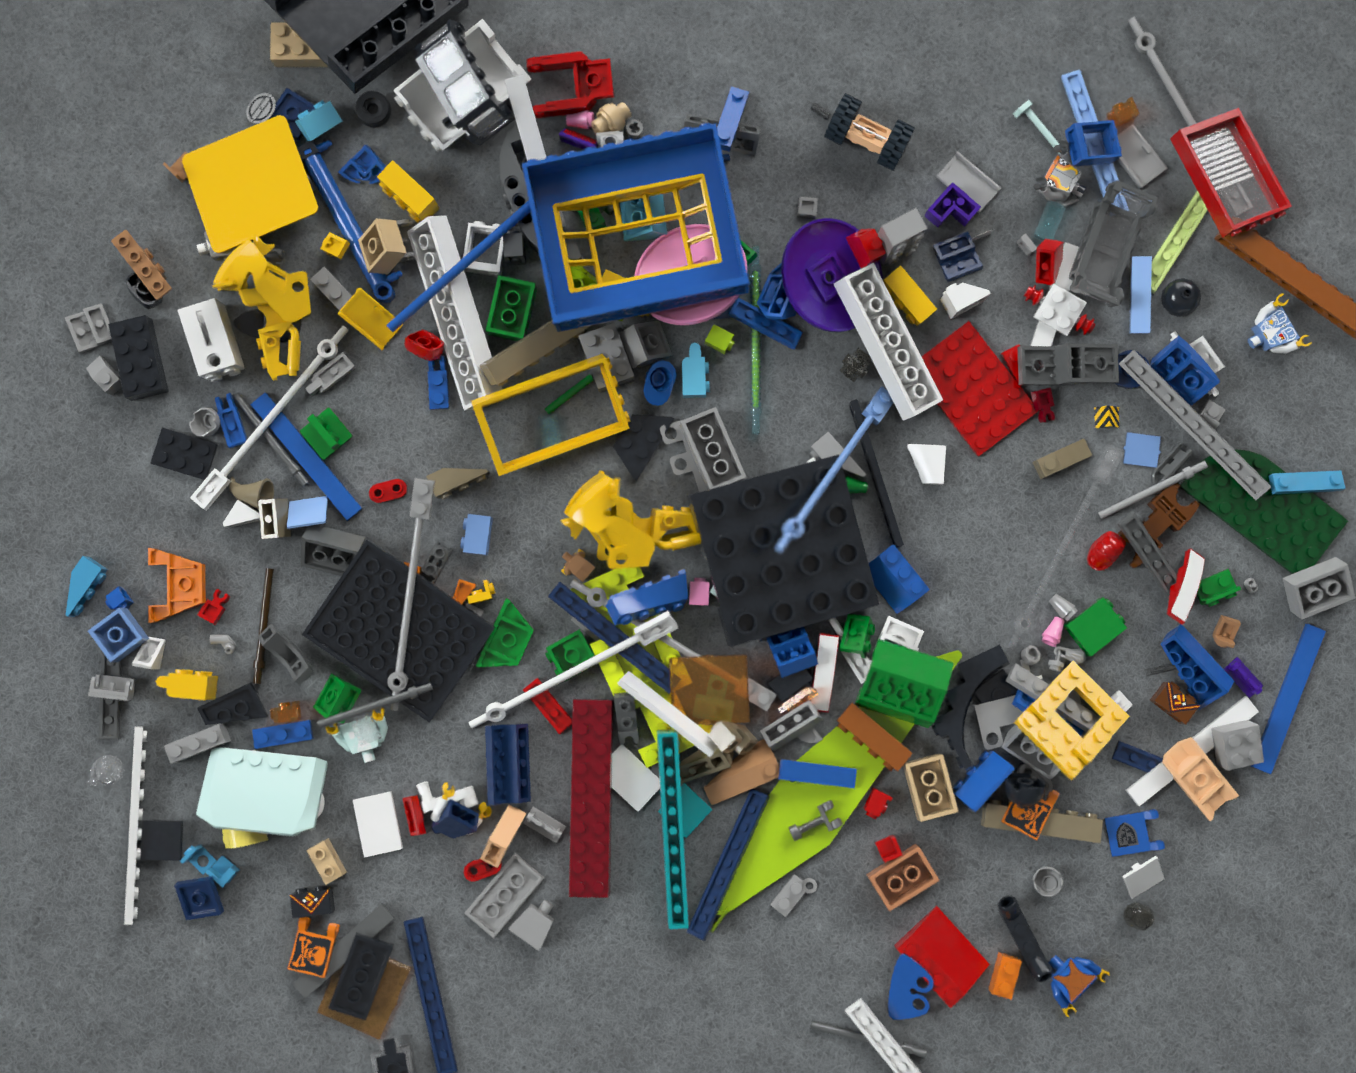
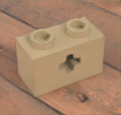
M329 838L307 850L325 885L347 873Z

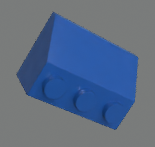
M894 544L869 562L875 588L896 614L930 590Z
M992 750L982 753L979 757L980 762L974 768L966 771L967 776L963 781L960 779L953 786L954 796L974 812L984 804L1015 769Z

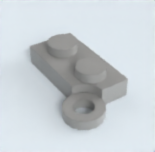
M793 874L770 905L786 917L805 892L811 894L816 891L817 883L812 878L802 880L796 874ZM811 882L813 888L807 889L806 883Z

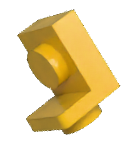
M329 232L323 240L320 249L327 255L341 260L350 243Z
M483 580L486 592H483L482 589L472 591V595L467 596L469 604L472 605L493 599L492 594H495L493 583H489V580Z

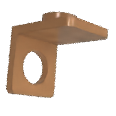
M187 152L171 167L165 162L163 163L182 183L187 179L182 159Z

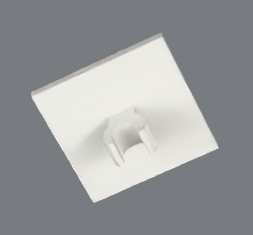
M1156 856L1142 865L1139 863L1131 866L1133 870L1123 876L1131 899L1165 879Z

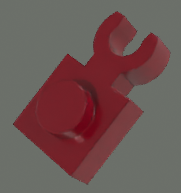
M1051 387L1031 392L1035 411H1040L1038 415L1039 422H1046V415L1048 420H1055V415L1050 407L1055 406Z

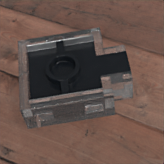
M401 1035L382 1038L379 1041L380 1050L372 1051L370 1054L373 1073H416L412 1044L402 1045Z

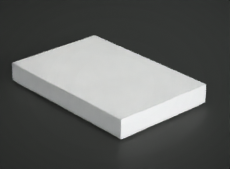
M620 745L612 754V788L639 812L660 789L659 777L654 775L649 768H646L645 764L624 745Z
M392 791L354 799L353 805L364 857L403 849Z

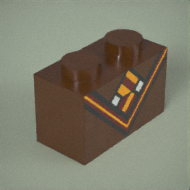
M1163 682L1150 701L1178 723L1186 725L1200 706L1195 703L1196 699L1187 693L1184 695L1179 691L1181 688L1177 684Z

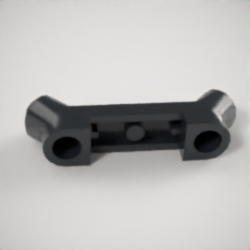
M1012 895L1002 897L998 901L999 914L1021 953L1026 967L1037 982L1049 980L1053 975V969L1046 960L1019 907L1017 899Z

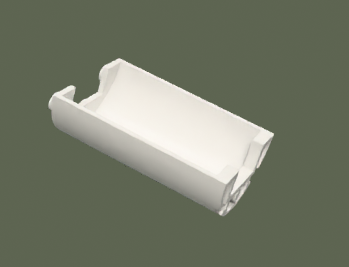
M483 19L465 32L464 39L467 43L465 46L468 51L474 54L476 58L475 63L484 71L486 75L485 80L494 88L496 92L494 95L498 101L505 102L509 98L504 79L523 74L526 84L531 81L530 76L521 65H516L496 41L495 33ZM453 43L432 59L443 80L464 64L461 55ZM421 68L393 90L396 94L394 97L395 101L400 107L404 106L410 115L408 117L410 122L414 126L418 125L421 128L420 134L426 141L429 139L432 141L431 144L437 152L440 150L443 152L465 134L462 128L458 130L453 125L447 129L443 125L442 120L448 114ZM470 72L464 74L448 87L458 106L462 105L480 90ZM490 107L470 124L475 126L494 111L495 108Z

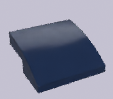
M968 231L933 245L935 255L947 283L983 269V265L975 251L976 246Z

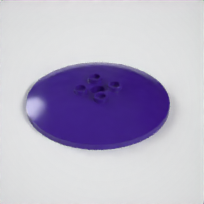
M832 218L811 221L800 227L791 236L783 253L781 275L784 290L791 305L805 321L824 331L845 332L856 327L834 283L861 269L846 240V237L859 230L847 222ZM879 260L874 264L883 280L882 268ZM826 273L830 274L831 282L826 280Z

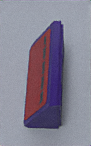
M564 128L559 133L560 140L564 143L583 150L588 147L598 148L597 140L567 128Z

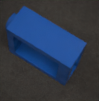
M1114 120L1074 123L1065 130L1073 167L1110 164L1122 157ZM1101 132L1106 155L1089 156L1084 134Z

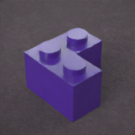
M952 182L930 206L924 216L937 228L950 215L965 227L977 214L981 206Z

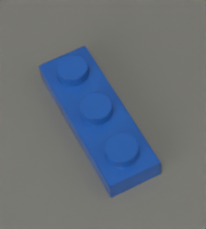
M311 720L252 730L255 749L313 739Z

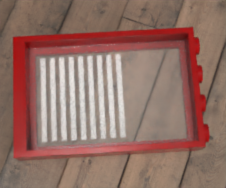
M1239 108L1180 129L1170 138L1222 238L1229 235L1235 237L1242 233L1244 229L1250 231L1257 227L1259 223L1261 226L1265 225L1274 217L1277 220L1285 216V211L1292 207Z

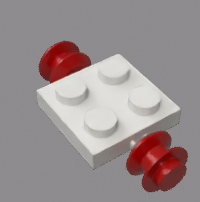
M1052 284L1045 297L1043 296V289L1037 291L1036 285L1028 287L1024 294V297H1026L1025 302L1030 299L1033 301L1032 306L1041 303L1033 318L1065 336L1069 334L1074 323L1076 324V331L1079 329L1084 330L1083 335L1092 332L1096 325L1093 323L1094 318L1088 320L1087 314L1079 317L1087 302L1056 284Z

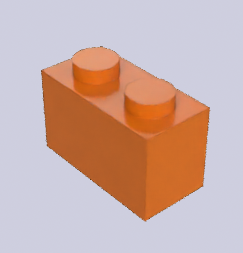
M998 952L988 990L993 995L1012 1000L1022 961L1018 957Z

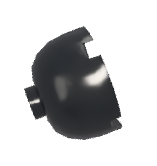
M1186 278L1175 279L1163 289L1161 295L1162 305L1173 316H1187L1193 313L1199 306L1201 290L1192 280Z
M1014 773L1009 775V779H1005V792L1008 799L1017 807L1027 809L1041 801L1044 796L1046 783L1038 776L1037 779H1034L1028 773Z

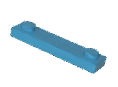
M1342 471L1274 473L1269 475L1272 494L1331 492L1346 489Z

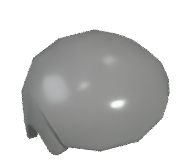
M203 407L193 413L194 419L189 422L193 434L199 437H209L218 431L220 417L215 410Z
M1042 867L1033 876L1035 890L1044 897H1053L1059 894L1063 888L1062 875L1053 867Z

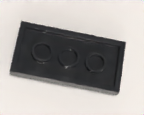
M356 932L328 1009L366 1021L394 944Z

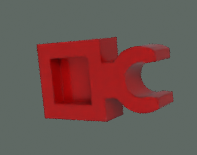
M219 589L215 590L213 594L214 599L212 601L207 599L197 614L200 618L213 625L217 624L226 610L222 605L230 599L227 593L223 598H219L221 594Z

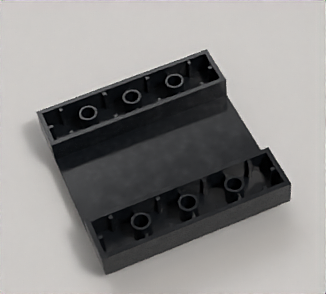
M264 0L354 94L407 55L416 45L425 41L446 25L449 19L452 20L468 8L469 0Z
M839 454L687 495L696 532L700 533L719 602L720 608L717 609L727 646H737L880 605L843 467L837 472L802 523L804 533L798 539L790 540L782 553L775 550L784 536L782 530L784 523L799 515L838 459Z

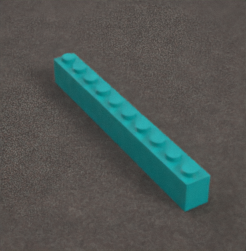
M675 729L657 730L667 923L670 930L689 927L678 732Z

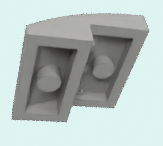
M102 303L85 308L83 312L64 317L79 354L112 341L108 326L110 322Z

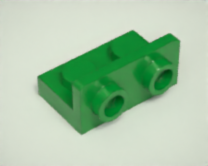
M1225 569L1202 579L1196 595L1201 605L1207 604L1210 607L1218 604V599L1223 597L1229 599L1236 596V592L1241 590V587L1236 586L1229 569Z
M847 615L840 644L841 652L860 654L861 658L866 659L867 653H870L871 635L873 636L875 633V624H873L870 616Z

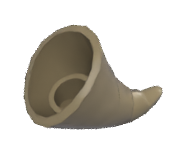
M234 477L230 478L229 491L236 499L247 505L259 509L258 500L274 498V485L268 478L250 484H238Z

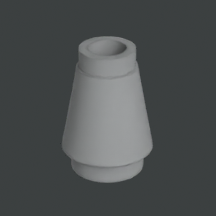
M1057 593L1049 601L1061 619L1069 621L1078 611L1074 604Z

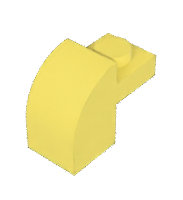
M222 829L223 842L226 849L268 840L265 833Z

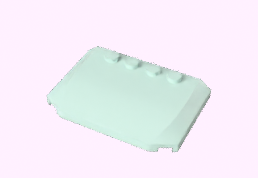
M222 747L213 748L210 752L196 815L214 828L284 836H296L309 829L314 830L328 763L315 757Z

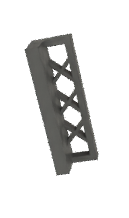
M687 114L684 128H697L704 123L716 124L717 127L720 120ZM739 123L734 138L736 143L732 145L730 151L756 156L761 127ZM745 140L754 141L753 149L745 148L742 142Z

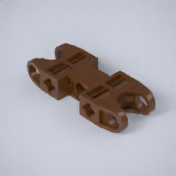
M1178 482L1160 491L1147 504L1153 512L1148 516L1149 519L1147 521L1144 520L1142 524L1159 549L1163 544L1157 538L1168 527L1173 532L1179 531L1192 518L1200 505L1196 500L1188 506L1178 504L1176 494L1178 493L1177 489L1181 486ZM1120 530L1118 532V535H1120L1126 543H1130L1124 535V533L1122 532V530ZM1135 553L1133 560L1129 563L1132 568H1136L1143 563L1137 553Z

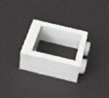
M480 221L468 223L463 257L472 250L475 233L490 235L500 224L488 226ZM503 236L500 240L497 265L474 261L464 272L501 276L504 262Z

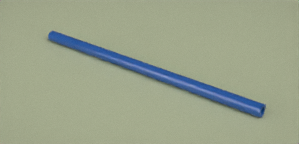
M529 200L386 326L394 332L531 212Z

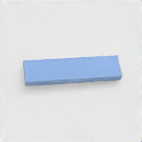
M1152 256L1131 257L1130 333H1150Z

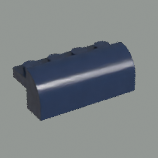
M528 724L485 726L488 805L531 802Z

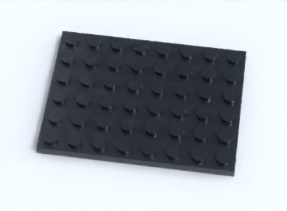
M367 539L302 635L392 696L393 690L389 688L387 681L388 677L396 669L409 567ZM417 572L403 672L408 677V684L400 693L407 691V688L419 687L431 683L433 690L420 694L417 698H408L399 702L430 723L496 627ZM396 678L394 683L400 685V680Z

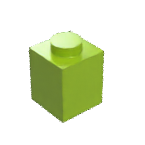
M714 324L705 339V345L725 355L726 351H731L735 344V341H733L734 334Z

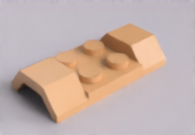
M1192 737L1177 742L1164 754L1163 765L1209 821L1213 820L1214 812L1222 804L1239 796Z

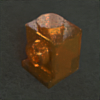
M1128 98L1124 104L1120 102L1114 105L1111 112L1107 113V120H1114L1115 127L1135 120L1140 113L1133 98Z
M293 701L292 706H290V702L278 703L279 707L270 709V716L274 723L301 720L300 701Z

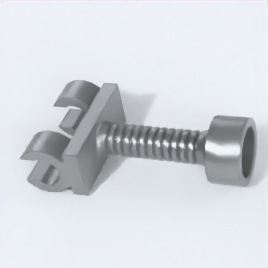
M832 800L817 806L821 814L820 817L804 825L797 826L793 824L788 827L794 841L801 839L802 833L806 832V830L808 831L822 823H825L828 831L843 825L840 818L829 822L825 811L834 807Z

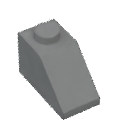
M102 356L97 357L86 368L91 378L104 392L113 396L122 387L120 375Z

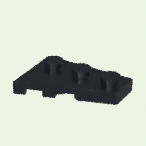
M252 682L197 707L205 725L268 717Z

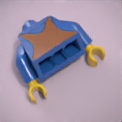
M1055 955L1048 962L1056 971L1051 977L1053 979L1051 982L1053 996L1067 1017H1070L1067 1014L1069 1009H1073L1076 1013L1073 1004L1097 979L1105 983L1102 980V975L1105 973L1110 976L1109 972L1085 958L1076 957L1072 959L1070 957L1064 963Z

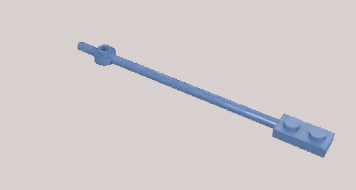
M883 386L878 389L862 412L866 419L799 515L784 523L782 527L784 536L775 548L777 552L782 553L790 540H796L804 533L802 523L871 423L877 426L893 404L888 390Z

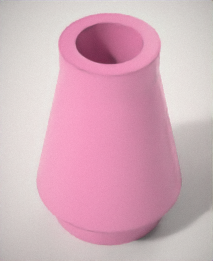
M589 110L566 116L567 126L583 129L592 128L591 122L595 120L594 113L589 112Z
M1054 617L1042 634V642L1056 647L1060 643L1065 621L1059 617Z

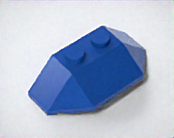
M782 263L769 273L757 301L758 307L766 318L783 320L793 317L797 313L784 290L781 275Z

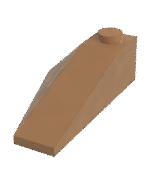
M766 740L758 741L746 755L739 754L732 761L731 767L723 769L704 787L711 806L779 777L780 767Z

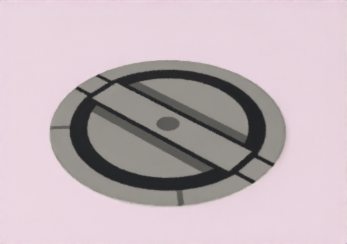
M268 93L255 96L246 110L248 120L258 124L269 119L275 110L276 103L274 97Z

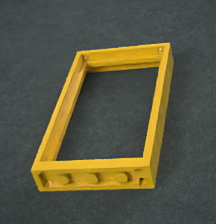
M603 354L471 401L499 476L630 429L628 426V422H631L627 411H623L622 405L625 403L621 393H617L616 387L619 385L616 377L610 373V369L613 368L609 358H605ZM599 366L618 422L502 464L482 408Z

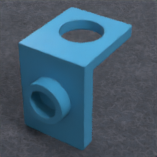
M201 844L189 847L184 852L185 856L180 860L182 864L190 861L202 875L217 861ZM201 855H205L209 859V863L205 867L198 864V858Z

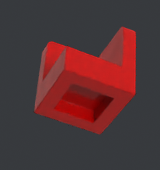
M893 835L875 842L881 859L884 862L903 855Z

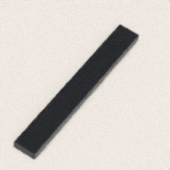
M855 399L850 401L849 408L856 430H858L864 418L858 400ZM866 431L860 439V443L892 543L896 548L901 547L904 543L868 431Z

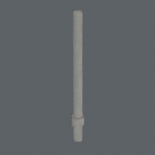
M1205 461L1192 467L1188 466L1182 469V472L1098 512L1101 519L1108 517L1185 478L1188 480L1194 477V474L1208 468Z

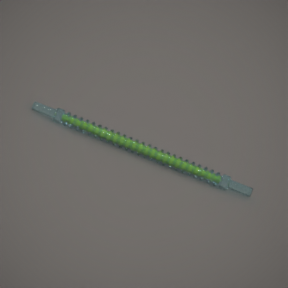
M752 246L758 257L750 265V272L752 273L750 274L752 278L750 280L752 283L750 285V288H752L750 291L752 293L750 304L759 308L757 301L760 297L759 294L762 292L759 290L762 287L759 284L761 282L759 279L761 274L759 273L762 271V266L759 265V246ZM750 328L752 331L750 333V336H752L750 339L752 342L750 344L752 347L750 350L752 352L750 355L752 358L750 360L752 363L750 366L752 368V371H750L752 374L750 376V379H752L750 382L752 384V387H750L752 390L750 393L752 395L750 398L752 400V403H750L752 406L750 408V415H752V434H760V415L762 414L760 406L762 404L759 401L762 398L759 396L762 394L760 392L762 387L759 385L762 382L759 380L762 377L759 374L762 371L759 369L762 366L759 363L762 361L759 358L762 355L759 352L762 350L759 347L762 345L759 342L762 339L759 336L762 334Z

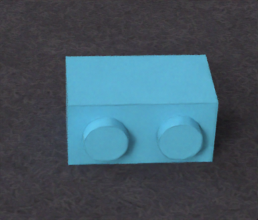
M321 100L313 105L315 109L311 112L305 110L297 115L299 119L295 123L307 141H312L342 122L330 101L324 102Z

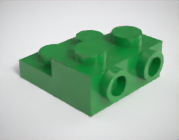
M580 629L546 647L548 652L545 653L549 662H554L557 668L554 671L557 676L595 656Z

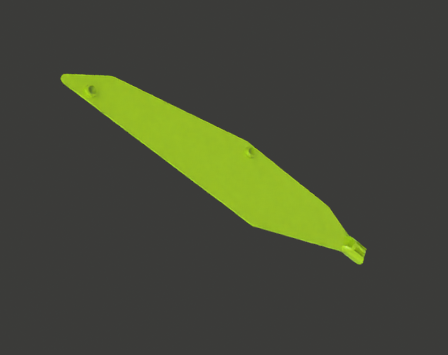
M956 650L936 657L953 662L954 669L962 658V653ZM859 707V709L900 743H902L914 726L913 723ZM836 726L822 738L823 740L815 744L797 761L857 769L855 788L779 780L769 794L770 798L718 911L720 916L710 929L711 933L715 931L727 913L830 845L842 828L840 826L832 831H828L825 823H822L808 831L806 830V832L802 833L801 839L794 841L788 829L789 826L793 824L797 826L804 825L820 817L821 814L817 806L829 800H832L834 804L833 808L825 811L829 822L840 818L844 825L885 767L883 765L884 761L879 756L875 759L867 752L869 748L866 745L860 746L852 739L854 735L849 731L845 733Z

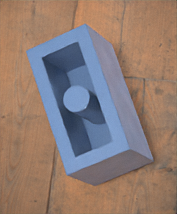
M468 514L467 518H464L463 529L466 532L465 537L461 539L460 545L464 553L488 556L492 517Z

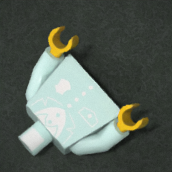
M382 707L381 713L373 710L372 716L340 725L339 728L337 723L333 724L334 727L326 726V732L332 734L337 743L346 751L352 754L362 752L364 763L376 760L373 748L381 746L388 730L384 717L385 709Z

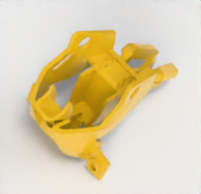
M254 234L253 243L250 240L245 241L227 257L213 281L215 283L213 288H217L218 291H238L244 305L249 307L257 306L264 313L266 326L258 330L260 338H257L256 341L258 349H263L264 357H261L263 369L267 368L272 380H278L277 376L286 374L297 376V371L300 368L301 341H299V332L292 323L311 314L307 274L304 271L289 274L267 262L264 255L275 248V245L265 244L258 235ZM269 270L272 271V272H274V273H276V274H278V275H280V276H282V277H284L285 280H283V279H281L280 277H278V276H276V275L270 273ZM249 275L253 276L255 288L247 289ZM295 282H301L304 285V289L296 292L293 290L292 285ZM286 331L291 333V340L288 342L287 365L279 362L280 337Z
M599 470V474H596L578 489L564 511L569 517L560 520L561 523L570 528L571 537L574 536V539H577L583 530V526L586 527L598 543L597 558L601 561L608 560L607 565L610 569L648 566L655 546L662 550L672 549V551L700 545L702 542L700 533L696 532L690 507H681V510H673V506L662 505V509L652 508L649 518H640L633 512L632 503L626 498L619 497L620 479L614 478L613 480L605 475L602 470ZM687 526V528L689 529L685 531L665 534V530L674 529L678 527ZM605 548L609 551V555H606ZM616 560H626L623 564L616 562Z

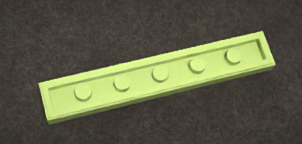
M1196 191L1152 260L1151 293L1153 294L1207 212V208L1198 191Z

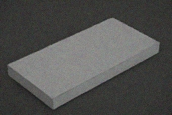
M514 853L464 914L494 939L545 877L518 854Z

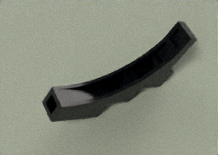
M997 645L958 664L960 670H957L961 681L965 680L966 682L946 692L947 697L944 700L948 708H953V710L937 717L934 725H932L936 736L940 735L942 739L949 736L950 739L947 742L951 750H956L958 754L956 761L959 767H964L966 771L974 768L965 750L964 726L967 711L973 697L982 684L998 670L1010 665L1001 645Z

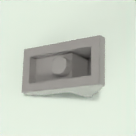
M1209 399L1199 415L1216 430L1220 425L1218 421L1225 412V409Z

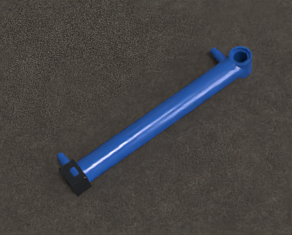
M313 140L297 148L301 160L305 164L344 239L350 243L349 248L375 297L381 303L387 304L392 302L395 298V291L390 283L403 276L402 272H394L387 277L385 274L368 273L358 242L363 232L320 154L332 146V143L328 140L316 146ZM383 289H388L389 292L386 296H380V292Z

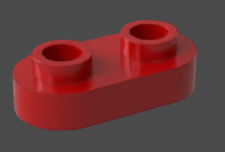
M393 479L375 484L369 490V497L376 503H384L402 498L407 493V484L401 479ZM399 485L400 490L395 492L394 487ZM377 490H381L382 494L379 497L375 495Z
M481 858L476 859L465 866L464 876L472 882L489 877L500 871L502 861L498 868L490 867L489 863L481 860ZM472 867L477 868V874L471 873Z

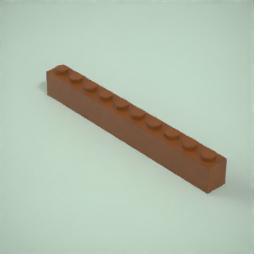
M1231 217L1233 224L1242 222L1239 218ZM1244 229L1242 233L1235 237L1229 235L1224 238L1218 232L1214 238L1216 241L1356 339V303L1353 302L1351 297L1343 295L1338 291L1337 287L1323 281L1320 275L1306 269L1307 267L1303 263L1295 261L1289 253L1275 247L1272 241L1265 240L1255 229L1250 231Z

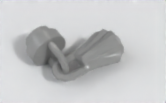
M1058 646L1054 649L1055 660H1049L1048 666L1049 670L1061 672L1064 663L1059 661L1060 657L1071 662L1074 661L1078 665L1086 660V654L1081 648L1069 649ZM1060 650L1066 651L1065 655L1061 654Z

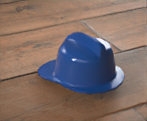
M658 361L646 372L643 391L646 400L652 405H663L670 397L676 379V370L670 362Z

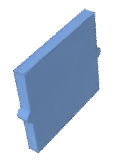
M1127 432L1126 444L1123 447L1125 450L1123 464L1156 468L1158 455L1161 453L1159 450L1160 437Z

